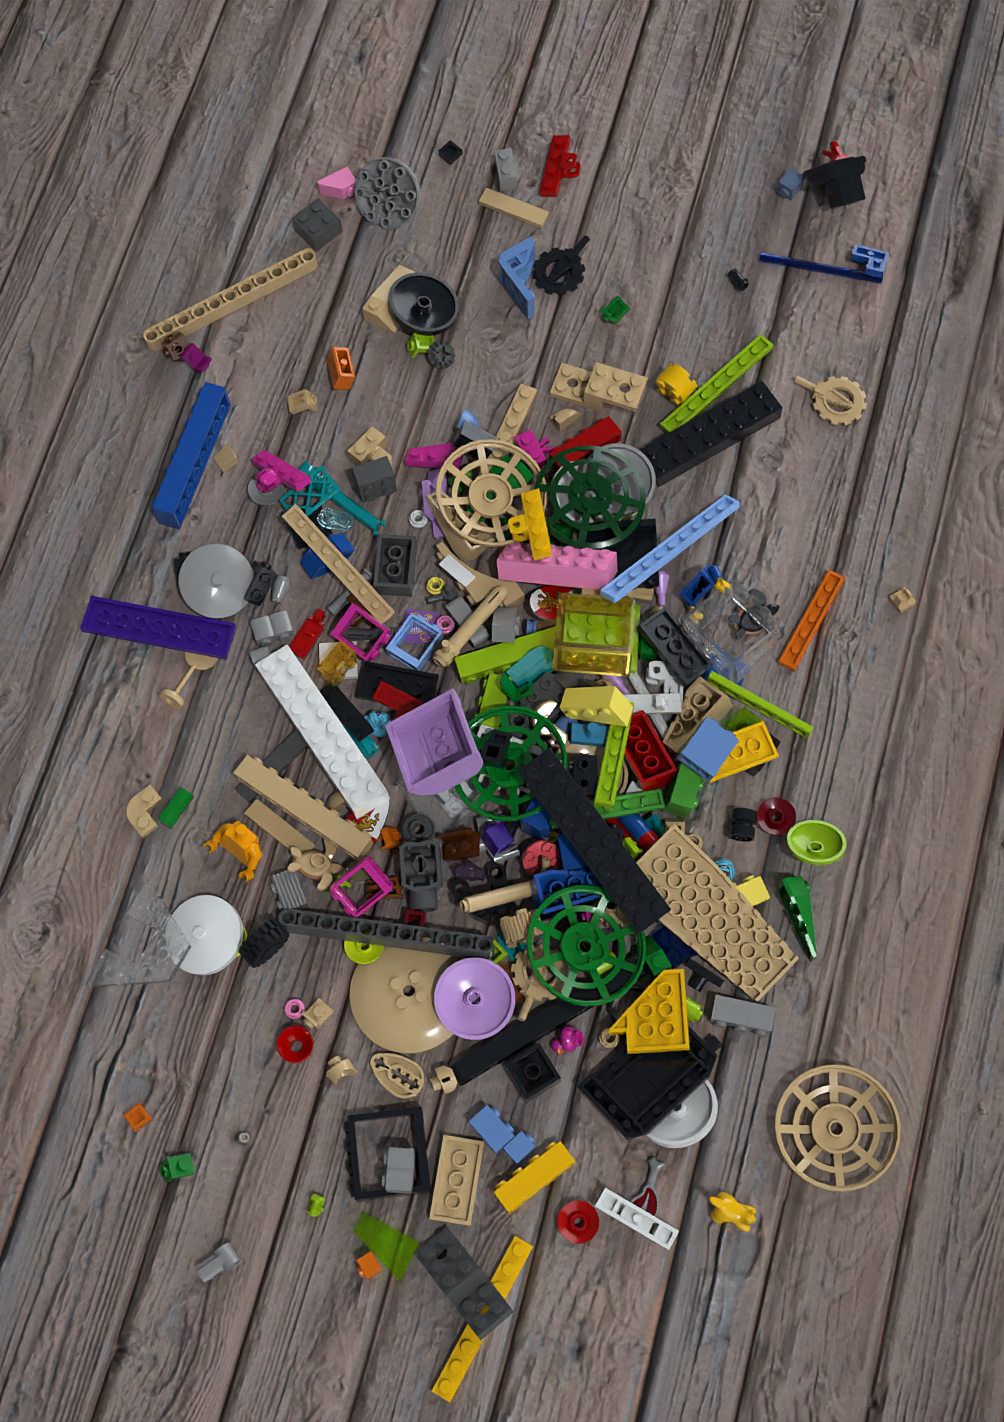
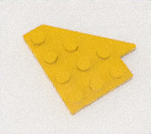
M684 969L663 970L609 1029V1035L626 1034L628 1054L690 1050Z

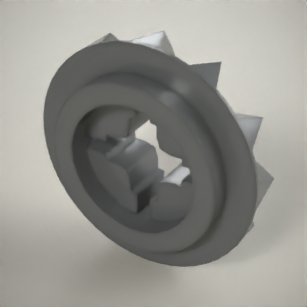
M438 340L430 345L428 358L434 367L445 369L454 363L456 355L450 342ZM442 350L443 353L447 354V356L443 357V360L441 355L436 354Z

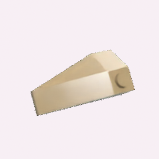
M399 264L370 296L362 308L364 320L395 335L400 325L390 313L388 296L392 285L397 279L415 272Z

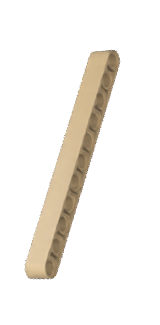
M308 248L148 328L143 333L147 348L151 351H157L163 348L161 343L165 341L167 336L175 335L179 332L187 336L314 271L318 265L315 251Z

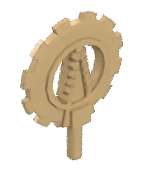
M797 376L795 383L813 391L812 398L815 399L813 408L815 411L818 410L820 413L819 417L825 421L827 419L831 421L830 424L837 426L838 423H844L845 426L852 424L851 421L854 419L857 421L862 417L860 413L862 410L865 411L867 403H864L866 394L860 390V385L857 382H851L847 377L835 378L833 376L827 378L828 381H821L815 385ZM836 390L846 391L851 396L852 401H849L848 398L846 399L845 396L839 394ZM828 404L832 406L834 405L836 407L838 406L839 408L842 407V409H846L847 411H834L829 407Z
M540 944V947L532 945L534 960L544 957L543 944ZM525 947L526 951L523 953L521 951L515 956L517 961L515 964L512 963L511 972H514L512 981L515 986H519L521 989L520 993L525 998L518 1015V1020L523 1022L526 1020L533 1002H542V999L548 998V1001L557 998L543 987L534 972L528 978L526 971L529 965L527 947ZM556 948L554 950L549 949L550 955L560 952ZM564 960L555 962V967L567 977L569 974L567 968L570 966ZM548 965L538 968L545 981L547 979ZM555 976L549 985L561 993L565 983Z

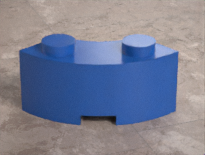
M343 533L331 534L327 537L346 559L355 551ZM312 549L304 553L300 563L311 579L330 572L329 567Z

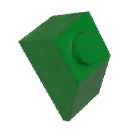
M649 936L645 939L646 957L644 965L654 981L663 970H671L672 965L662 948ZM637 943V944L633 945V947H634L635 951H636L637 954H638V943Z

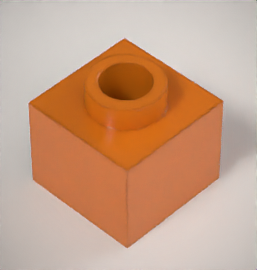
M371 1251L356 1260L359 1264L356 1269L362 1278L366 1276L370 1280L383 1271Z

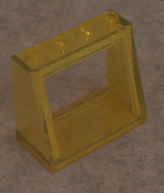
M559 593L552 671L629 677L633 650L635 599L623 597L614 604L602 596ZM565 612L626 617L624 647L562 642Z

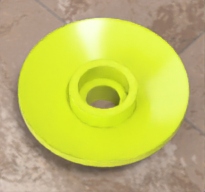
M366 929L362 933L368 934L371 932V930ZM350 941L344 942L346 955L350 960L358 964H368L380 957L384 946ZM364 945L369 946L366 950H362V947Z

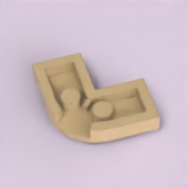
M151 784L129 801L126 810L128 820L142 839L158 828L147 812L163 801Z

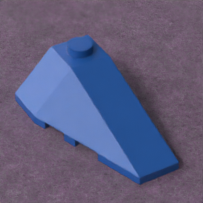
M548 870L532 875V898L535 909H538L552 894L575 885L603 887L590 871ZM574 893L569 895L572 905L601 897L590 893ZM562 898L552 902L541 914L563 909Z

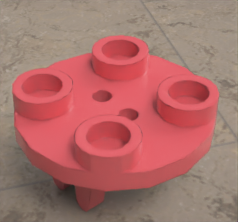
M548 840L533 842L523 853V868L531 876L541 873L542 858L548 857L550 858L549 870L558 869L561 865L558 848Z

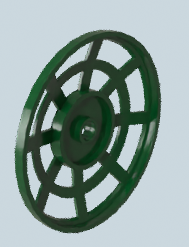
M577 446L557 454L542 468L534 490L539 489L540 492H551V503L555 513L546 519L548 534L565 546H572L573 548L604 550L616 546L635 531L645 509V487L636 468L619 453L600 446ZM577 451H594L593 458L579 459L571 463L564 457ZM601 452L618 458L628 467L619 471L612 464L600 460ZM555 461H558L563 468L558 472L553 483L541 484L546 471ZM581 464H591L590 472L580 474L575 469V466ZM599 465L608 468L614 474L608 478L598 474ZM567 471L574 478L569 486L558 485L561 477ZM632 473L635 475L639 485L640 501L629 497V487L624 477ZM620 480L624 496L614 494L611 484ZM592 491L595 493V496L588 498L585 496V493ZM556 492L567 493L569 503L562 508L559 507ZM612 501L622 503L620 510L614 517L607 510ZM628 505L639 508L634 521L622 532L616 522L624 515ZM574 510L582 515L581 524L571 520L566 514ZM602 515L606 522L601 524L589 525L590 517ZM561 519L567 525L580 530L578 541L563 536L552 525ZM610 527L616 536L603 542L586 543L587 531H600Z

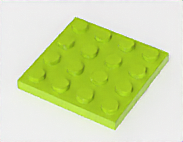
M567 593L565 597L560 662L635 674L638 658L637 645L639 634L637 627L640 623V605L618 601L614 604L605 599L598 601L597 598L587 596L583 598L581 595Z

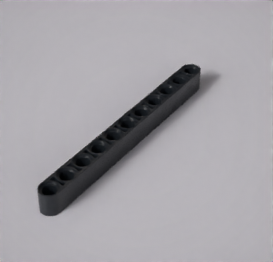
M638 955L631 957L626 962L636 965ZM643 965L637 981L649 973L645 965ZM613 969L601 975V979L609 975ZM620 969L619 973L610 982L605 984L609 995L621 989L630 979L632 972ZM597 988L578 989L569 995L570 998L584 1001L602 999ZM563 1000L556 1002L453 1064L450 1068L453 1070L459 1086L472 1081L594 1006L574 1005Z

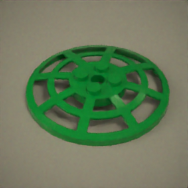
M501 706L479 714L468 723L478 751L483 750L485 741L490 740L492 730L481 739L472 730L483 721L500 715L501 727L494 730L527 735L528 737L522 745L517 742L510 743L507 762L514 761L515 767L512 770H506L505 767L500 769L482 766L476 775L488 774L492 783L484 790L477 776L471 777L474 787L481 794L474 803L466 796L460 783L454 787L463 802L481 816L497 821H517L533 816L544 809L540 805L534 810L519 815L518 804L532 799L534 794L530 792L521 798H518L517 788L525 784L517 771L533 760L528 751L535 741L540 746L542 752L547 750L545 743L538 736L544 726L556 738L561 752L555 755L562 761L566 770L568 767L567 752L559 731L545 716L525 707ZM508 714L525 715L536 719L538 722L532 731L521 726H509ZM499 787L509 789L510 800L499 799L492 796V794ZM487 800L499 805H510L511 816L494 815L480 809V807Z
M575 885L555 892L536 910L527 931V956L536 978L552 995L574 1005L599 1006L621 997L637 981L645 962L646 940L644 931L638 935L631 925L620 928L617 922L604 911L608 901L613 902V900L601 887ZM574 893H590L601 896L597 907L588 905L572 906L569 895ZM562 898L565 909L559 912L548 925L538 919L547 906L555 900ZM575 912L593 913L590 923H578ZM564 916H567L571 927L565 933L554 929L557 922ZM600 918L607 921L614 932L605 935L597 926ZM534 927L545 933L543 937L544 957L534 960L532 954ZM634 932L638 942L636 965L624 961L626 954L624 936ZM550 936L560 941V952L552 955L549 953ZM617 939L619 942L618 958L608 955L609 942ZM580 942H586L589 945L588 952L581 951L579 947ZM564 960L571 967L567 977L559 972L554 965L555 962ZM603 962L615 966L609 975L601 979L597 968ZM548 965L553 974L565 983L561 993L545 981L538 968ZM620 969L632 972L626 984L616 993L609 995L605 984L610 982L619 973ZM578 971H589L593 982H576L575 979ZM572 987L579 989L597 988L602 999L584 1001L570 998L569 995Z

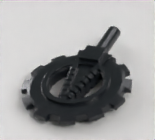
M585 235L574 249L565 248V250H559V248H552V251L548 253L546 251L540 255L541 258L535 260L533 265L535 271H532L533 279H537L536 285L540 289L544 288L545 292L551 295L553 293L566 295V292L570 290L571 292L575 291L578 288V283L583 282L584 276L582 272H585V266L580 262L582 259L579 256V252L590 241V238ZM557 261L548 278L546 274L547 267ZM572 270L571 275L568 279L562 282H556L559 280V278L568 273V271Z

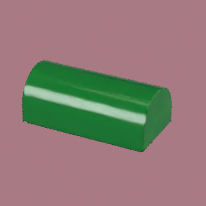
M179 788L159 816L160 823L172 829L194 796L184 788Z

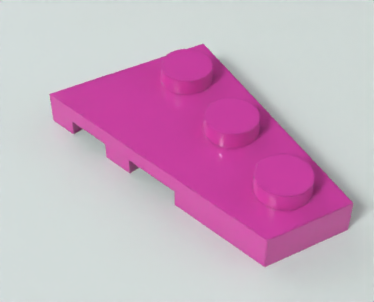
M453 443L410 448L405 463L406 466L442 468L447 458L458 448L453 446ZM464 454L452 463L457 469H460Z

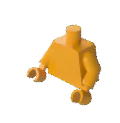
M236 821L234 824L227 823L221 825L212 836L213 839L203 844V849L209 845L211 847L210 854L218 848V843H220L223 848L248 867L238 875L239 879L246 876V883L254 878L253 870L256 869L262 857L258 837L239 821Z

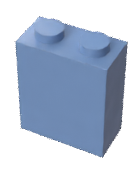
M706 717L677 756V759L709 782L716 775L739 740L735 737L734 733L720 727L716 720Z

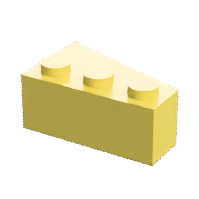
M616 686L566 688L560 709L570 719L627 727L633 706Z

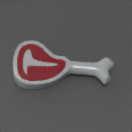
M652 1157L648 1160L650 1172L647 1183L642 1193L630 1202L657 1218L660 1201L655 1190V1182L659 1170L666 1165L664 1162H658L655 1157Z

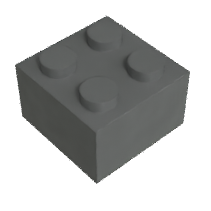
M319 198L291 218L294 231L315 252L343 232L341 220Z
M387 456L352 468L355 484L363 503L366 501L372 502L378 497L389 496L397 491L395 475Z

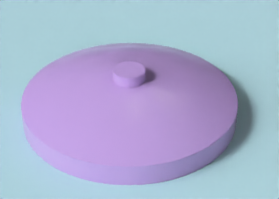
M483 958L462 959L449 966L439 978L434 993L435 1010L441 1023L454 1035L469 1040L485 1039L498 1033L510 1020L515 1007L514 986L508 974L496 963Z

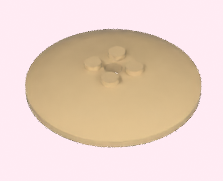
M403 935L401 939H408L410 935ZM424 937L421 941L428 942L430 938ZM384 946L383 952L378 959L368 964H358L350 985V1005L355 1021L362 1032L381 1048L401 1054L423 1053L449 1040L454 1034L446 1029L437 1016L434 1005V993L437 982L443 972L452 964L460 961L458 956ZM408 986L415 989L414 995L410 997L405 996L403 993L404 989Z

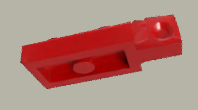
M318 608L313 617L309 616L289 646L295 656L305 660L322 634L325 625L323 620L326 617L323 610Z

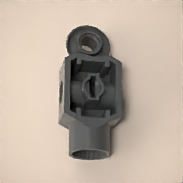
M567 663L556 674L546 672L534 683L532 695L519 700V706L535 710L544 701L551 700L557 702V705L547 717L554 724L564 713L560 709L565 689L579 688L578 681L585 678L577 668ZM508 714L509 726H516L514 724L516 721H522L524 724L521 727L533 730L531 717L521 714ZM510 732L513 737L521 740L528 737L522 733Z
M425 814L411 815L403 825V834L408 842L399 846L402 887L405 891L409 892L410 910L432 912L438 910L437 890L443 887L440 846L439 843L431 840L435 833L434 822ZM422 826L425 829L422 834H415V828Z

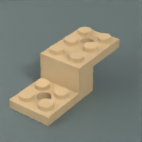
M596 362L592 372L561 363L551 388L550 396L600 412L604 402L636 412L648 378ZM576 382L578 385L572 388L568 386V383ZM628 387L629 391L624 393L620 391V388Z

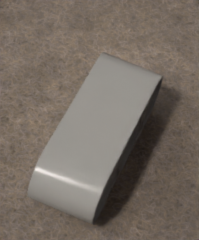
M461 596L444 605L446 613L453 619L458 629L473 613ZM482 625L468 642L473 648H476L490 639V635Z

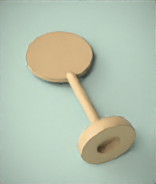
M185 652V660L190 666L189 670L175 691L164 689L159 693V698L166 705L181 710L184 706V700L178 694L195 669L207 670L217 663L218 658Z

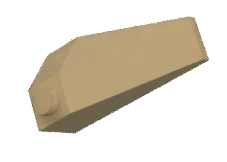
M441 491V498H451ZM436 492L426 496V500L452 550L463 563L477 558L489 548L471 543L456 534L445 522L439 511ZM454 505L443 506L449 520L461 531L466 523L458 516ZM462 510L467 518L470 519L473 514L471 512L467 511L465 513V511ZM477 521L476 523L480 526L488 527L483 521L481 523ZM474 528L468 534L469 537L484 542L493 543L497 541L494 533L481 532Z
M700 676L687 689L682 704V712L677 714L675 721L671 723L663 740V744L677 754L682 751L706 717L719 722L733 707L725 693Z

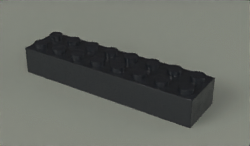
M762 380L646 445L639 451L651 462L655 472L656 485L660 487L780 419L783 407Z

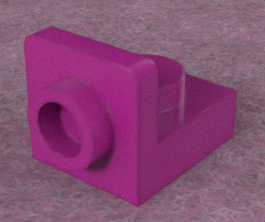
M190 343L180 355L192 370L201 373L209 367V363L212 361V358L204 355L194 343Z

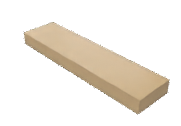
M489 188L484 190L479 199V205L541 229L549 216V212Z
M258 799L244 812L245 816L289 851L292 847L298 848L301 853L316 848L315 844Z

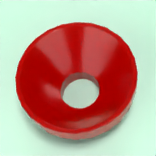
M291 1026L281 1032L276 1046L282 1059L290 1063H301L312 1054L314 1041L310 1032L304 1027ZM294 1041L302 1043L303 1047L300 1052H293L291 1050V1045Z

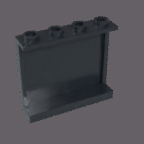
M656 518L641 519L638 527L627 539L614 547L606 549L617 552L618 572L614 579L657 547ZM623 520L616 523L623 532L634 520ZM592 522L589 525H597L604 522ZM610 527L600 531H587L586 543L603 542L616 536ZM659 570L636 588L652 589L659 587Z

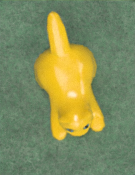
M725 1192L718 1193L717 1197H709V1201L715 1206L711 1212L713 1221L716 1223L731 1222L741 1231H750L749 1225L754 1224L756 1221L754 1215L756 1213L755 1207L738 1203L732 1195Z

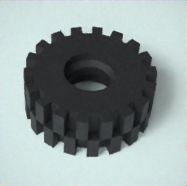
M272 918L270 921L267 920L265 924H261L257 930L255 929L247 937V940L243 941L238 952L252 968L259 967L279 952L278 950L288 941L290 933L276 918Z

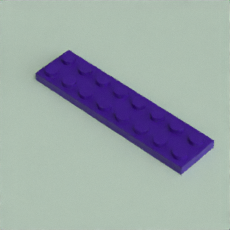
M91 596L80 629L85 633L227 660L236 630V623Z

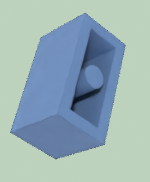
M486 1105L469 1120V1124L491 1150L498 1155L503 1150V1147L515 1137L513 1135L515 1130L508 1122L504 1124L499 1119L501 1114L494 1106L490 1108Z

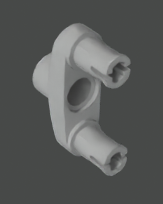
M498 810V811H496V812H494V813H491V814H494V815L503 816V815H501V814H502L501 810ZM483 816L476 817L478 833H480V854L486 852L493 864L501 865L504 864V861L520 856L516 844H513L510 848L494 857L482 841L481 836L484 833V828L489 824H497L504 821L492 820Z

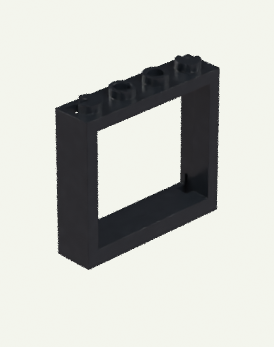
M422 1107L347 1116L348 1121L344 1122L345 1133L349 1134L350 1142H346L347 1155H351L352 1163H348L349 1176H353L354 1183L350 1184L351 1197H355L357 1202L431 1193ZM414 1115L421 1185L413 1186L412 1194L388 1193L386 1190L362 1193L355 1122Z

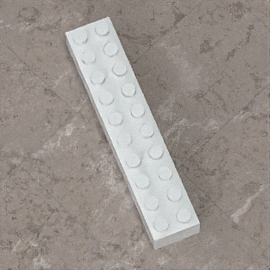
M285 645L256 663L255 666L259 675L355 818L359 819L389 800L390 797L387 789L289 646Z

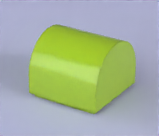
M494 939V955L488 960L499 965L507 958L508 953ZM486 946L483 950H488L490 947Z

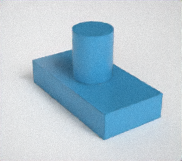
M595 722L589 724L572 723L570 744L605 747L609 726H599Z

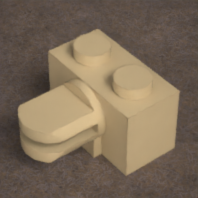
M372 426L348 450L350 462L358 466L387 456L392 466V457L385 451L387 448L386 436Z

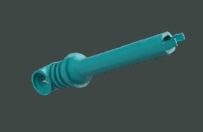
M304 461L298 468V470L307 475L316 469L307 461ZM321 472L314 477V480L323 481L324 475ZM313 483V490L321 494L323 484ZM326 484L325 494L331 493L335 489L334 486ZM342 491L337 492L330 498L374 531L373 535L380 534L377 529L381 524L385 527L387 526L384 519L380 521Z

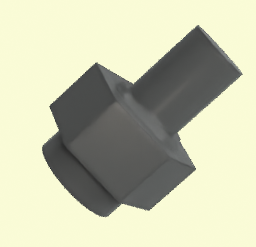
M448 584L442 590V593L426 598L428 605L443 600L450 602L458 597L455 586Z

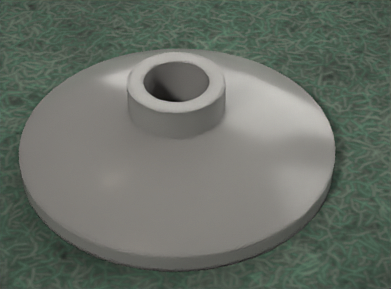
M253 477L249 482V496L258 505L269 506L277 503L285 491L283 483H280L278 487L269 493H264L256 485L258 479L255 480Z

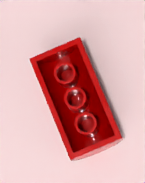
M644 710L632 714L624 757L644 791L661 789L674 780L678 770Z

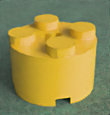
M670 363L655 379V383L658 386L657 392L663 397L667 395L671 398L672 404L677 407L697 388L695 380L691 382L688 378L690 374L675 363L673 366Z

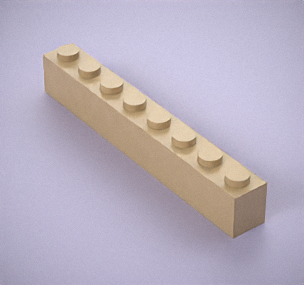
M247 755L233 772L238 781L357 862L362 860L373 845L372 836L363 829L360 831L355 828L356 825L349 819L343 820L340 818V814L336 810L325 808V804L318 798L312 799L309 797L310 794L301 787L299 789L294 787V783L286 777L282 779L278 776L279 773L272 767L266 768L263 766L264 763L257 757L251 758Z

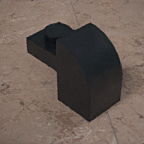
M492 730L490 740L485 741L481 754L483 765L500 769L505 767L508 760L507 754L512 740V733Z

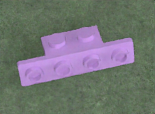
M440 469L428 472V480L422 481V489L420 490L424 502L422 511L432 521L435 539L443 538L445 535L426 500V496L436 492V482ZM445 473L442 481L441 491L448 495L447 477Z

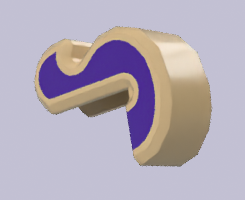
M551 700L544 701L534 711L547 718L557 705V702ZM531 718V725L534 728L538 721ZM544 726L540 734L550 735V739L547 740L548 744L559 748L554 735ZM555 726L566 745L568 741L567 734Z

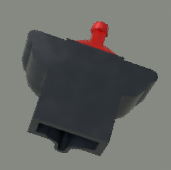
M838 141L830 143L831 151L824 150L821 153L830 158L828 163L808 169L802 173V177L807 179L811 186L825 185L830 208H837L866 199L861 180V174L865 171L866 157L854 158V156L851 157L844 154L839 147Z

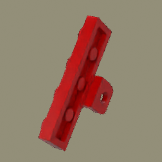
M553 135L539 191L541 197L558 196L562 175L564 178H576L580 174L581 164L576 162L577 155L568 153L571 142L569 135Z
M383 681L380 682L373 696V699L397 710L393 720L425 704V702Z

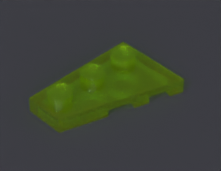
M364 1213L354 1233L401 1282L420 1243Z

